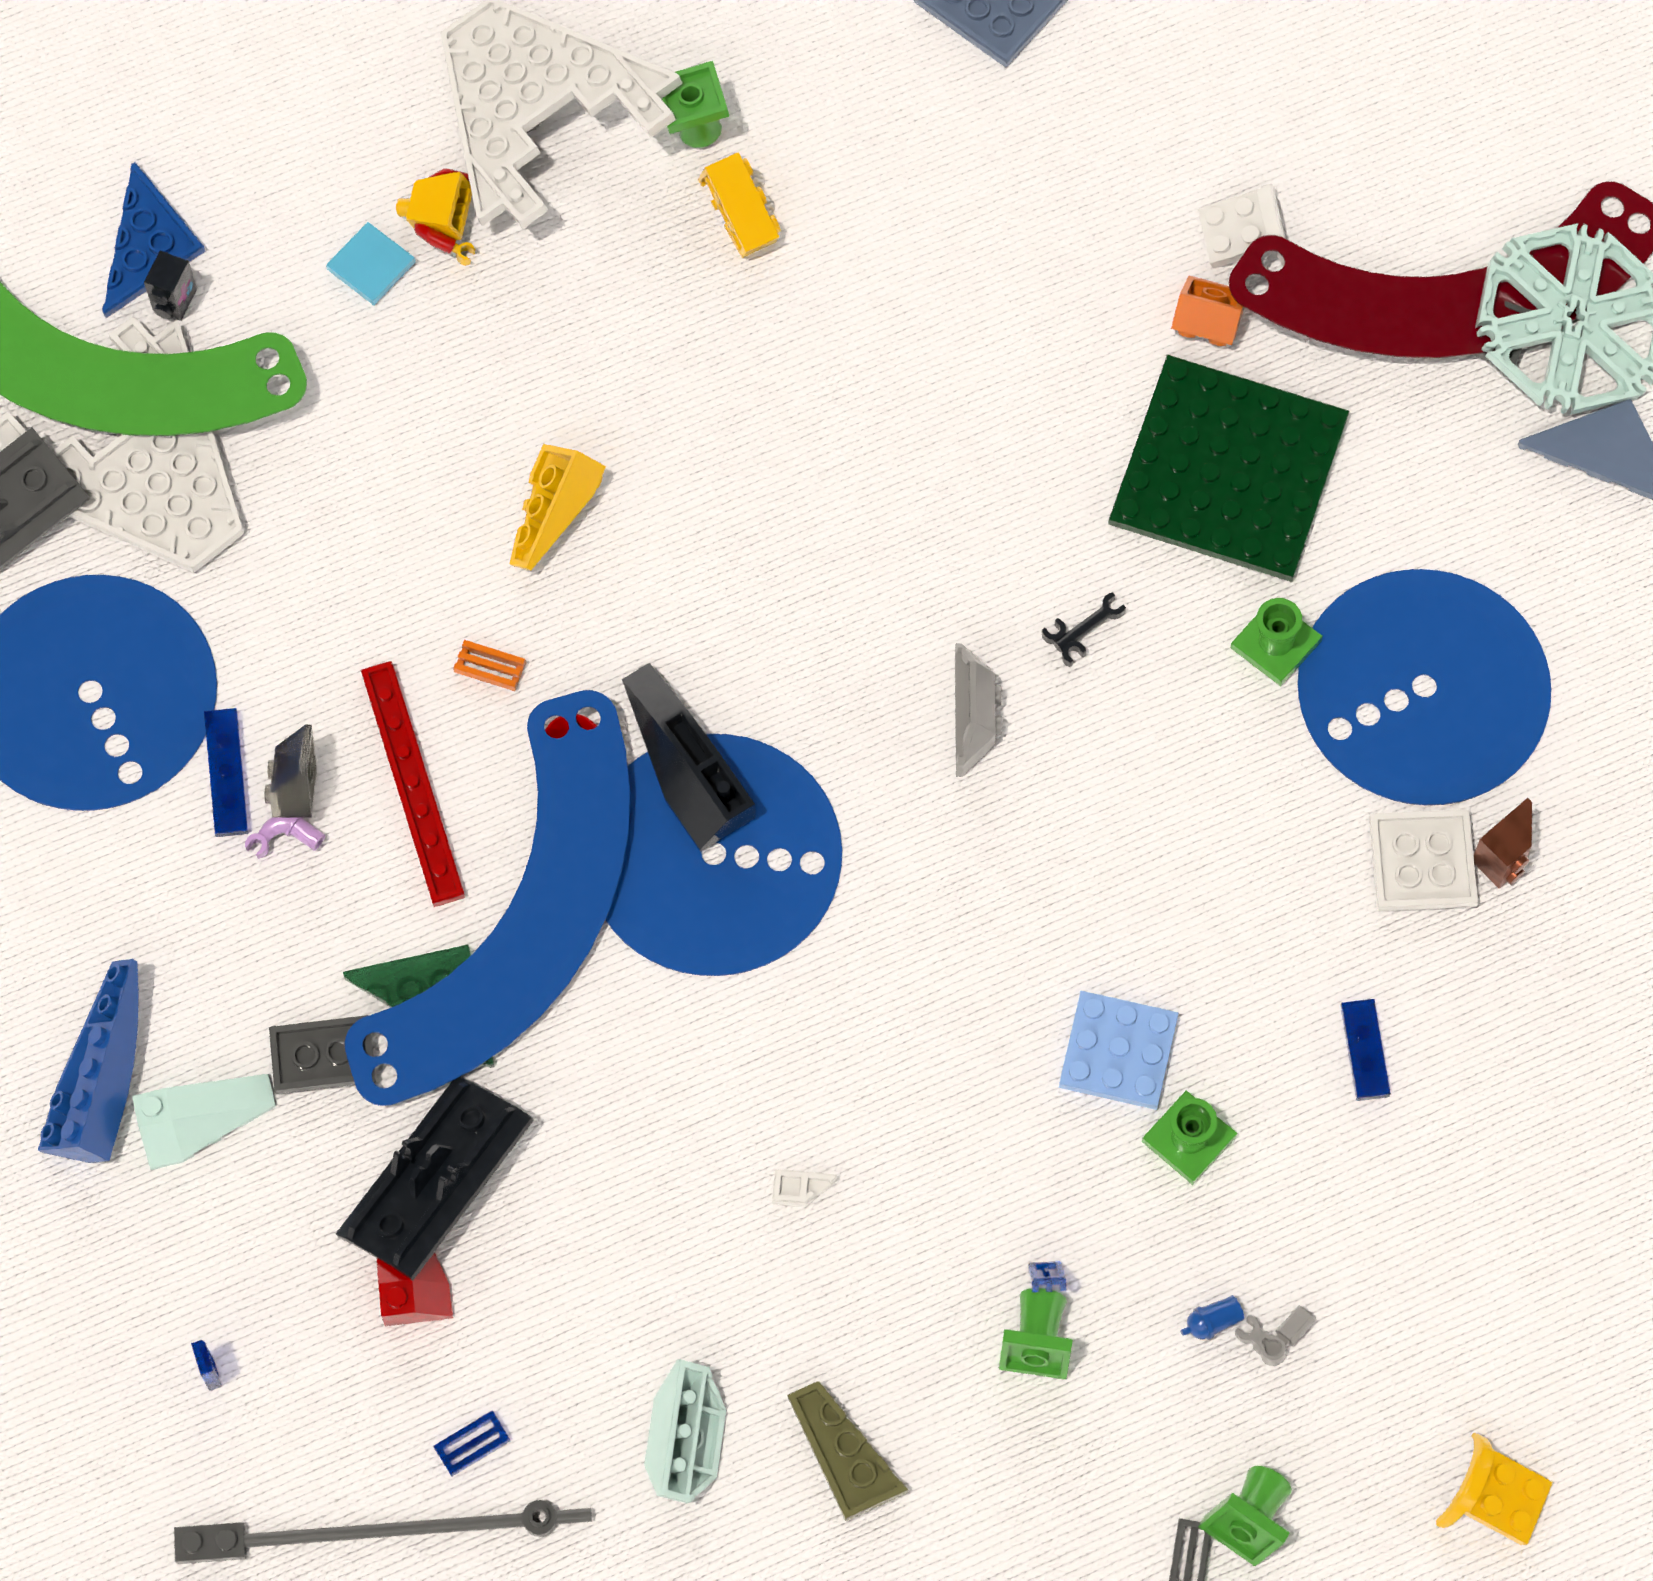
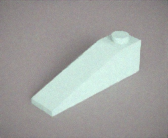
M269 1074L168 1087L132 1096L140 1135L151 1170L189 1160L194 1156V1153L209 1144L217 1143L221 1140V1137L237 1127L245 1126L276 1107Z

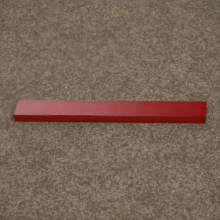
M388 661L361 669L433 907L464 899L465 894L393 663Z

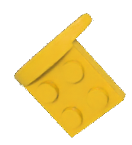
M1474 1432L1471 1435L1474 1441L1473 1454L1466 1476L1450 1505L1437 1518L1436 1525L1441 1528H1447L1463 1515H1466L1520 1545H1528L1553 1482L1493 1450L1490 1441L1486 1437Z

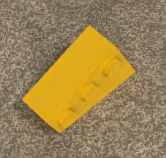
M739 152L706 166L700 174L698 181L702 187L708 186L714 198L711 200V204L715 211L719 209L726 223L724 227L741 258L776 243L779 239L778 233L781 230L775 216H769L764 204H767V200L760 186L755 187L750 177L753 175V170L749 161L746 158L742 159Z

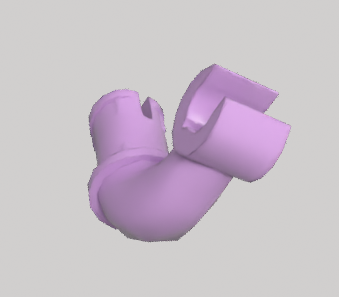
M283 813L268 819L258 833L248 836L245 841V848L249 851L254 843L262 844L256 856L258 859L263 858L268 854L269 841L274 836L285 833L286 836L292 835L316 851L324 841L325 834L303 819L304 815Z

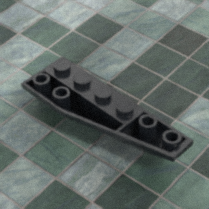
M648 663L623 678L622 683L664 799L700 852L755 819V803L708 736L653 666Z

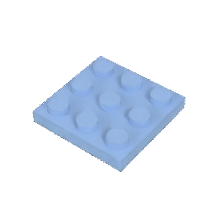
M1080 991L1059 1088L1157 1110L1179 1012Z

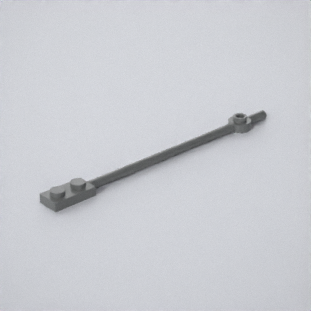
M536 1500L529 1503L523 1510V1513L245 1534L244 1522L174 1527L175 1563L190 1564L246 1559V1548L515 1527H524L532 1536L545 1537L554 1531L557 1524L592 1522L591 1508L555 1510L549 1502ZM543 1512L546 1518L543 1522L537 1523L533 1520L534 1514Z

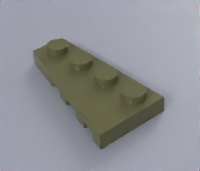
M819 1381L787 1395L789 1403L845 1522L908 1493L907 1487L901 1480L899 1481L890 1470L888 1464L871 1447L865 1436L859 1429L857 1430L846 1416V1413Z

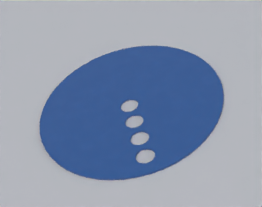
M1407 569L1389 572L1365 580L1344 592L1324 610L1312 627L1323 637L1322 642L1298 667L1297 685L1301 713L1313 741L1325 758L1340 773L1361 788L1375 795L1406 804L1427 806L1459 803L1485 794L1503 784L1527 762L1536 749L1545 730L1551 706V678L1547 659L1536 634L1525 618L1514 606L1490 588L1472 579L1439 570ZM1426 675L1435 681L1436 691L1433 695L1421 697L1414 692L1412 683L1418 676ZM1391 690L1403 691L1408 697L1407 707L1401 711L1390 710L1384 702L1386 693ZM1363 704H1372L1378 708L1380 719L1374 725H1363L1356 717L1357 709ZM1335 718L1346 719L1351 724L1352 733L1346 739L1337 740L1329 734L1328 724Z
M82 575L57 580L41 586L22 596L0 614V781L29 800L58 809L73 811L110 809L131 803L158 790L173 779L193 758L209 730L214 715L217 699L216 667L211 649L200 627L191 615L171 597L150 585L125 577ZM87 681L99 683L102 687L101 697L91 703L81 700L78 691L83 683ZM100 708L111 709L116 716L114 724L104 730L96 728L92 724V715L96 710ZM113 735H122L129 742L127 752L118 757L109 755L105 750L107 739ZM127 762H135L142 768L141 778L133 784H126L118 777L120 767Z
M706 734L755 803L756 818L716 842L725 848L726 857L720 864L710 865L703 860L702 851L700 852L666 803L648 752L635 759L628 765L630 785L629 832L622 872L605 921L625 944L651 962L686 974L725 976L744 973L766 966L795 949L813 932L828 911L835 896L842 867V842L838 821L829 799L815 778L801 764L777 748L758 740L731 734ZM751 846L757 850L759 860L753 867L743 868L735 862V852L740 847ZM784 849L789 852L792 858L791 865L783 871H775L770 868L767 863V857L771 851ZM808 852L819 853L824 859L823 869L817 874L804 872L800 866V860L804 854Z

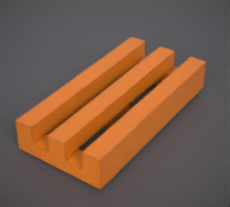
M464 640L462 650L458 654L457 663L455 662L453 670L454 673L515 691L526 660L522 657ZM471 652V653H474V654H477V655H480V656H483V657H487V658H490V659H493V660H496V661H499V662H502V663H506V664L515 666L516 668L509 667V666H506V665H503V664H500V663H497V662H493V661H490V660H487V659H484V658H481V657H477V656H474V655H471V654H468V653ZM465 661L513 676L512 680L465 666Z

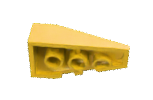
M547 444L542 445L530 473L528 483L532 484L533 488L530 499L524 500L522 510L526 512L524 524L517 529L510 565L530 571L536 566L594 496L596 489L602 482V475L606 468L605 465L577 450Z

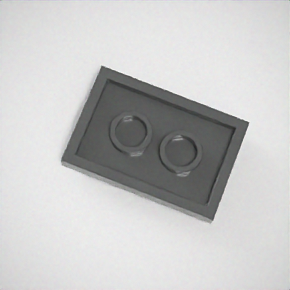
M369 1015L269 1027L275 1094L355 1085L345 1052V1038L348 1030L356 1021ZM371 1033L364 1038L362 1046L366 1054L374 1057ZM375 1069L372 1072L374 1083H376Z

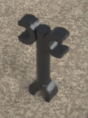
M1113 592L1108 593L1103 598L1102 607L1066 633L1065 623L1057 618L1054 625L1059 630V633L1051 634L1046 628H1043L1041 632L1042 639L1048 644H1053L1060 653L1062 652V662L1066 666L1071 667L1073 666V659L1068 655L1069 652L1076 651L1082 658L1086 656V648L1078 640L1106 619L1115 620L1121 618L1125 613L1126 607L1123 604L1118 609H1111L1109 604L1115 600V594Z

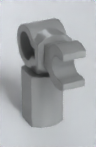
M1298 1305L1278 1327L1276 1336H1273L1268 1331L1263 1332L1260 1329L1259 1321L1251 1315L1247 1316L1246 1322L1253 1327V1331L1246 1334L1237 1328L1235 1336L1242 1343H1251L1253 1345L1252 1349L1261 1355L1265 1364L1277 1366L1285 1360L1286 1348L1288 1346L1293 1347L1316 1320L1311 1313Z

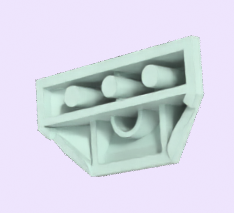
M682 1359L676 1360L654 1397L644 1466L657 1496L687 1504L692 1502L699 1493L717 1478L726 1408L719 1390L711 1378L713 1375L710 1367Z

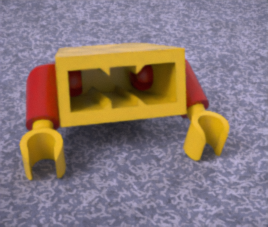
M443 168L428 178L418 179L414 182L411 197L399 198L397 200L396 212L398 216L406 217L407 222L414 228L415 234L431 246L448 254L451 252L456 253L457 261L461 265L467 266L471 264V259L463 256L461 253L468 251L471 254H475L473 244L463 242L459 245L456 243V240H462L472 198L468 173Z

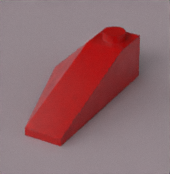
M435 1252L413 1281L393 1267L377 1259L381 1318L385 1327L453 1319L450 1285Z

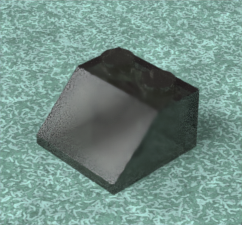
M305 724L275 747L274 760H268L267 774L271 784H265L264 798L265 804H271L272 817L312 818L317 776L312 724Z

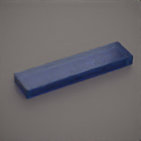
M237 708L204 711L215 836L225 837L249 834Z

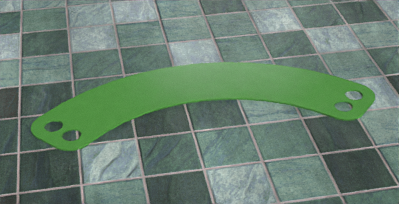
M0 282V395L16 405L49 419L88 430L122 435L174 436L211 432L251 423L294 407L305 395L307 389L305 372L293 344L281 334L265 332L229 345L175 354L137 353L116 350L84 341L52 326L21 304ZM267 348L276 350L279 354V361L274 367L263 369L257 365L256 357L260 351ZM275 375H284L290 380L288 391L282 395H273L267 389L269 379Z

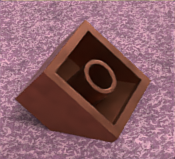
M1526 798L1482 836L1476 847L1474 864L1498 889L1507 882L1510 885L1514 884L1524 874L1523 868L1529 862L1527 857L1532 847V801L1529 798Z

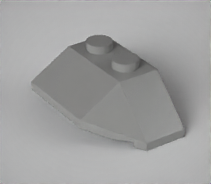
M955 643L956 777H963L995 747L996 735H1002V715H995V705H1001V685H995V673L962 643Z

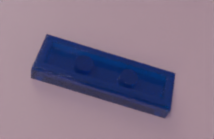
M1366 999L1341 1002L1340 1009L1356 1101L1390 1097L1391 1093L1375 1000Z

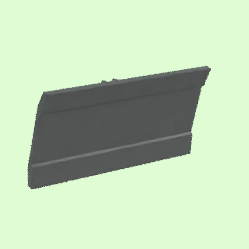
M33 427L0 451V569L91 499Z

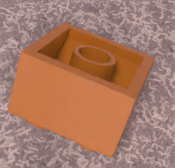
M1188 275L1179 295L1171 329L1177 330L1178 334L1184 337L1195 338L1199 336L1206 338L1211 344L1217 346L1232 345L1236 338L1245 307L1236 302L1230 293L1229 286Z

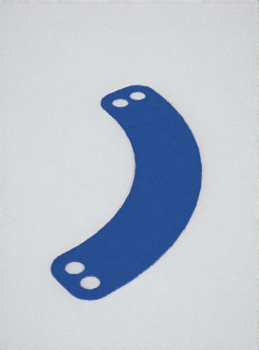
M593 690L578 691L546 700L538 704L530 713L527 722V732L536 770L538 791L537 821L532 849L523 878L509 907L494 930L477 950L450 975L423 993L397 1006L363 1017L350 1027L345 1038V1052L356 1089L366 1101L379 1106L394 1105L433 1091L474 1070L508 1047L544 1014L568 986L591 951L614 898L622 872L629 832L630 785L626 748L616 708L612 701L604 694ZM585 707L597 710L600 715L598 726L591 730L581 728L576 722V715L579 710ZM561 716L568 722L569 730L564 737L556 739L547 735L544 725L550 717ZM371 1033L382 1034L388 1043L387 1050L377 1057L370 1056L363 1050V1040ZM382 1064L392 1066L397 1073L396 1082L388 1088H380L372 1080L373 1070Z

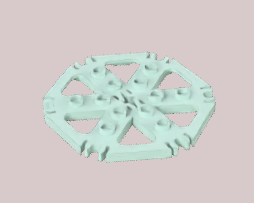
M1579 223L1511 238L1509 242L1507 241L1502 250L1507 253L1508 257H1503L1499 252H1496L1488 263L1475 328L1482 326L1476 333L1477 337L1487 335L1491 338V342L1485 343L1482 347L1483 352H1488L1485 356L1537 405L1541 406L1544 402L1545 409L1549 410L1553 400H1558L1562 405V414H1565L1572 405L1570 415L1615 405L1629 399L1636 400L1647 390L1640 380H1645L1649 385L1653 384V332L1648 357L1643 359L1610 329L1638 321L1648 322L1653 329V272L1609 232L1604 236L1603 229H1599L1595 237L1590 238L1586 233L1587 225L1584 224L1577 233ZM1558 244L1564 245L1569 251L1564 284L1562 285L1529 254L1530 251ZM1610 258L1614 260L1635 280L1636 287L1596 296L1603 259ZM1502 281L1509 282L1538 309L1497 318L1493 313V305L1498 283ZM1576 308V318L1581 321L1572 329V318L1569 316ZM1552 341L1546 376L1542 383H1535L1529 379L1509 358V353L1512 350ZM1585 352L1615 379L1617 383L1616 390L1589 397L1579 394L1578 386Z

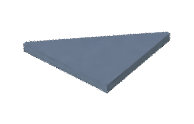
M914 0V3L1007 68L1068 0Z
M1631 399L1520 439L1518 442L1519 449L1524 451L1528 449L1543 455L1545 459L1566 467L1568 465L1587 472L1586 474L1607 483H1616L1629 488V491L1653 500V442Z

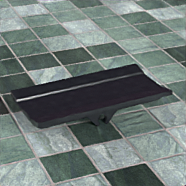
M459 1077L453 1080L410 1137L402 1141L401 1144L403 1146L399 1151L393 1153L391 1162L335 1235L388 1264L413 1281L534 1119L518 1107L464 1078Z

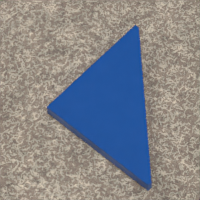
M136 162L132 163L130 167L131 173L128 187H126L122 207L123 213L120 226L118 227L114 247L115 253L110 268L105 303L102 308L103 315L106 318L146 292L144 281L160 250L189 262L206 252L202 243Z

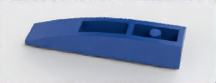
M126 959L111 962L55 1092L50 1099L49 1113L40 1134L39 1152L86 1163L110 1161L128 1098L134 1067L138 1033V961Z

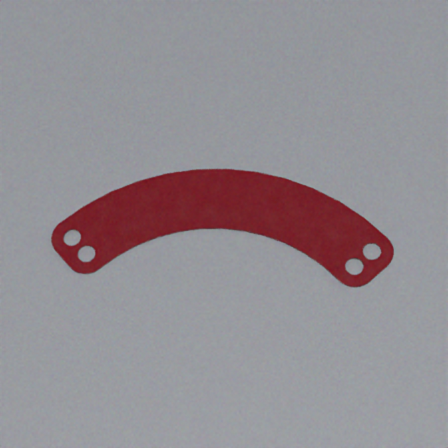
M1608 181L1592 187L1573 213L1557 227L1579 223L1577 226L1578 233L1585 224L1587 225L1586 233L1590 238H1594L1596 232L1599 229H1603L1604 236L1609 232L1643 264L1653 252V202L1621 183ZM1608 197L1618 199L1623 205V213L1618 217L1607 216L1601 209L1602 201ZM1633 214H1642L1649 219L1650 229L1646 233H1635L1628 225V218ZM1265 235L1257 238L1249 245L1229 277L1230 293L1241 306L1278 326L1308 338L1357 352L1392 357L1445 358L1484 353L1482 347L1485 343L1491 342V338L1487 335L1477 337L1476 333L1482 326L1475 328L1488 266L1450 275L1430 277L1395 276L1345 266L1316 255L1281 236ZM1558 244L1530 251L1529 254L1563 285L1569 259L1568 249L1564 245ZM1268 251H1276L1283 256L1285 261L1284 267L1279 271H1270L1263 266L1262 256ZM1610 258L1603 259L1596 296L1616 292L1631 278L1625 270ZM1254 274L1261 275L1268 281V290L1261 295L1252 294L1246 288V279ZM1502 281L1498 283L1493 305V313L1497 318L1520 314L1505 307V301L1532 311L1538 309L1509 282ZM1576 308L1569 316L1572 318V321L1577 319V314H1575Z

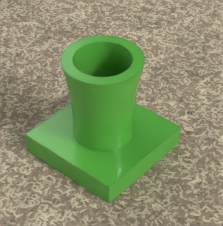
M713 60L674 72L680 76L683 84L661 99L672 111L676 119L667 126L669 134L679 132L681 140L686 145L694 148H702L714 143L722 131L720 119L730 117Z
M1271 598L1260 606L1257 615L1232 641L1230 648L1281 687L1322 642L1323 636L1302 621L1301 611L1294 602L1285 598Z
M1186 1090L1146 1133L1141 1142L1190 1184L1194 1185L1237 1137V1132L1217 1116L1214 1108L1207 1101L1195 1098ZM1187 1130H1193V1131H1195V1132H1194V1133H1190V1132H1188Z
M1025 1289L1019 1295L1020 1331L1004 1329L999 1370L1067 1380L1073 1339L1057 1337L1067 1299L1061 1293L1050 1289Z
M1253 1466L1248 1469L1239 1497L1232 1492L1203 1517L1198 1527L1247 1562L1256 1566L1282 1546L1289 1535V1532L1272 1521V1518L1291 1495V1485L1285 1477L1275 1470L1264 1466Z

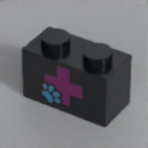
M160 250L144 281L145 288L155 314L164 319H171L172 317L182 321L197 291L190 263L188 260Z

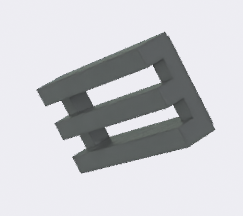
M1178 1519L1169 1581H1177L1185 1527L1191 1528L1183 1581H1190L1198 1530H1202L1198 1527L1200 1522ZM1204 1532L1197 1581H1205L1211 1536Z

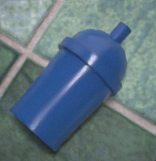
M1231 1295L1209 1305L1194 1308V1311L1187 1318V1327L1181 1329L1180 1332L1182 1336L1191 1333L1197 1339L1210 1340L1214 1338V1335L1243 1321L1244 1313L1237 1298Z

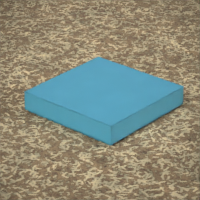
M367 222L326 264L329 272L374 306L416 261L415 257Z

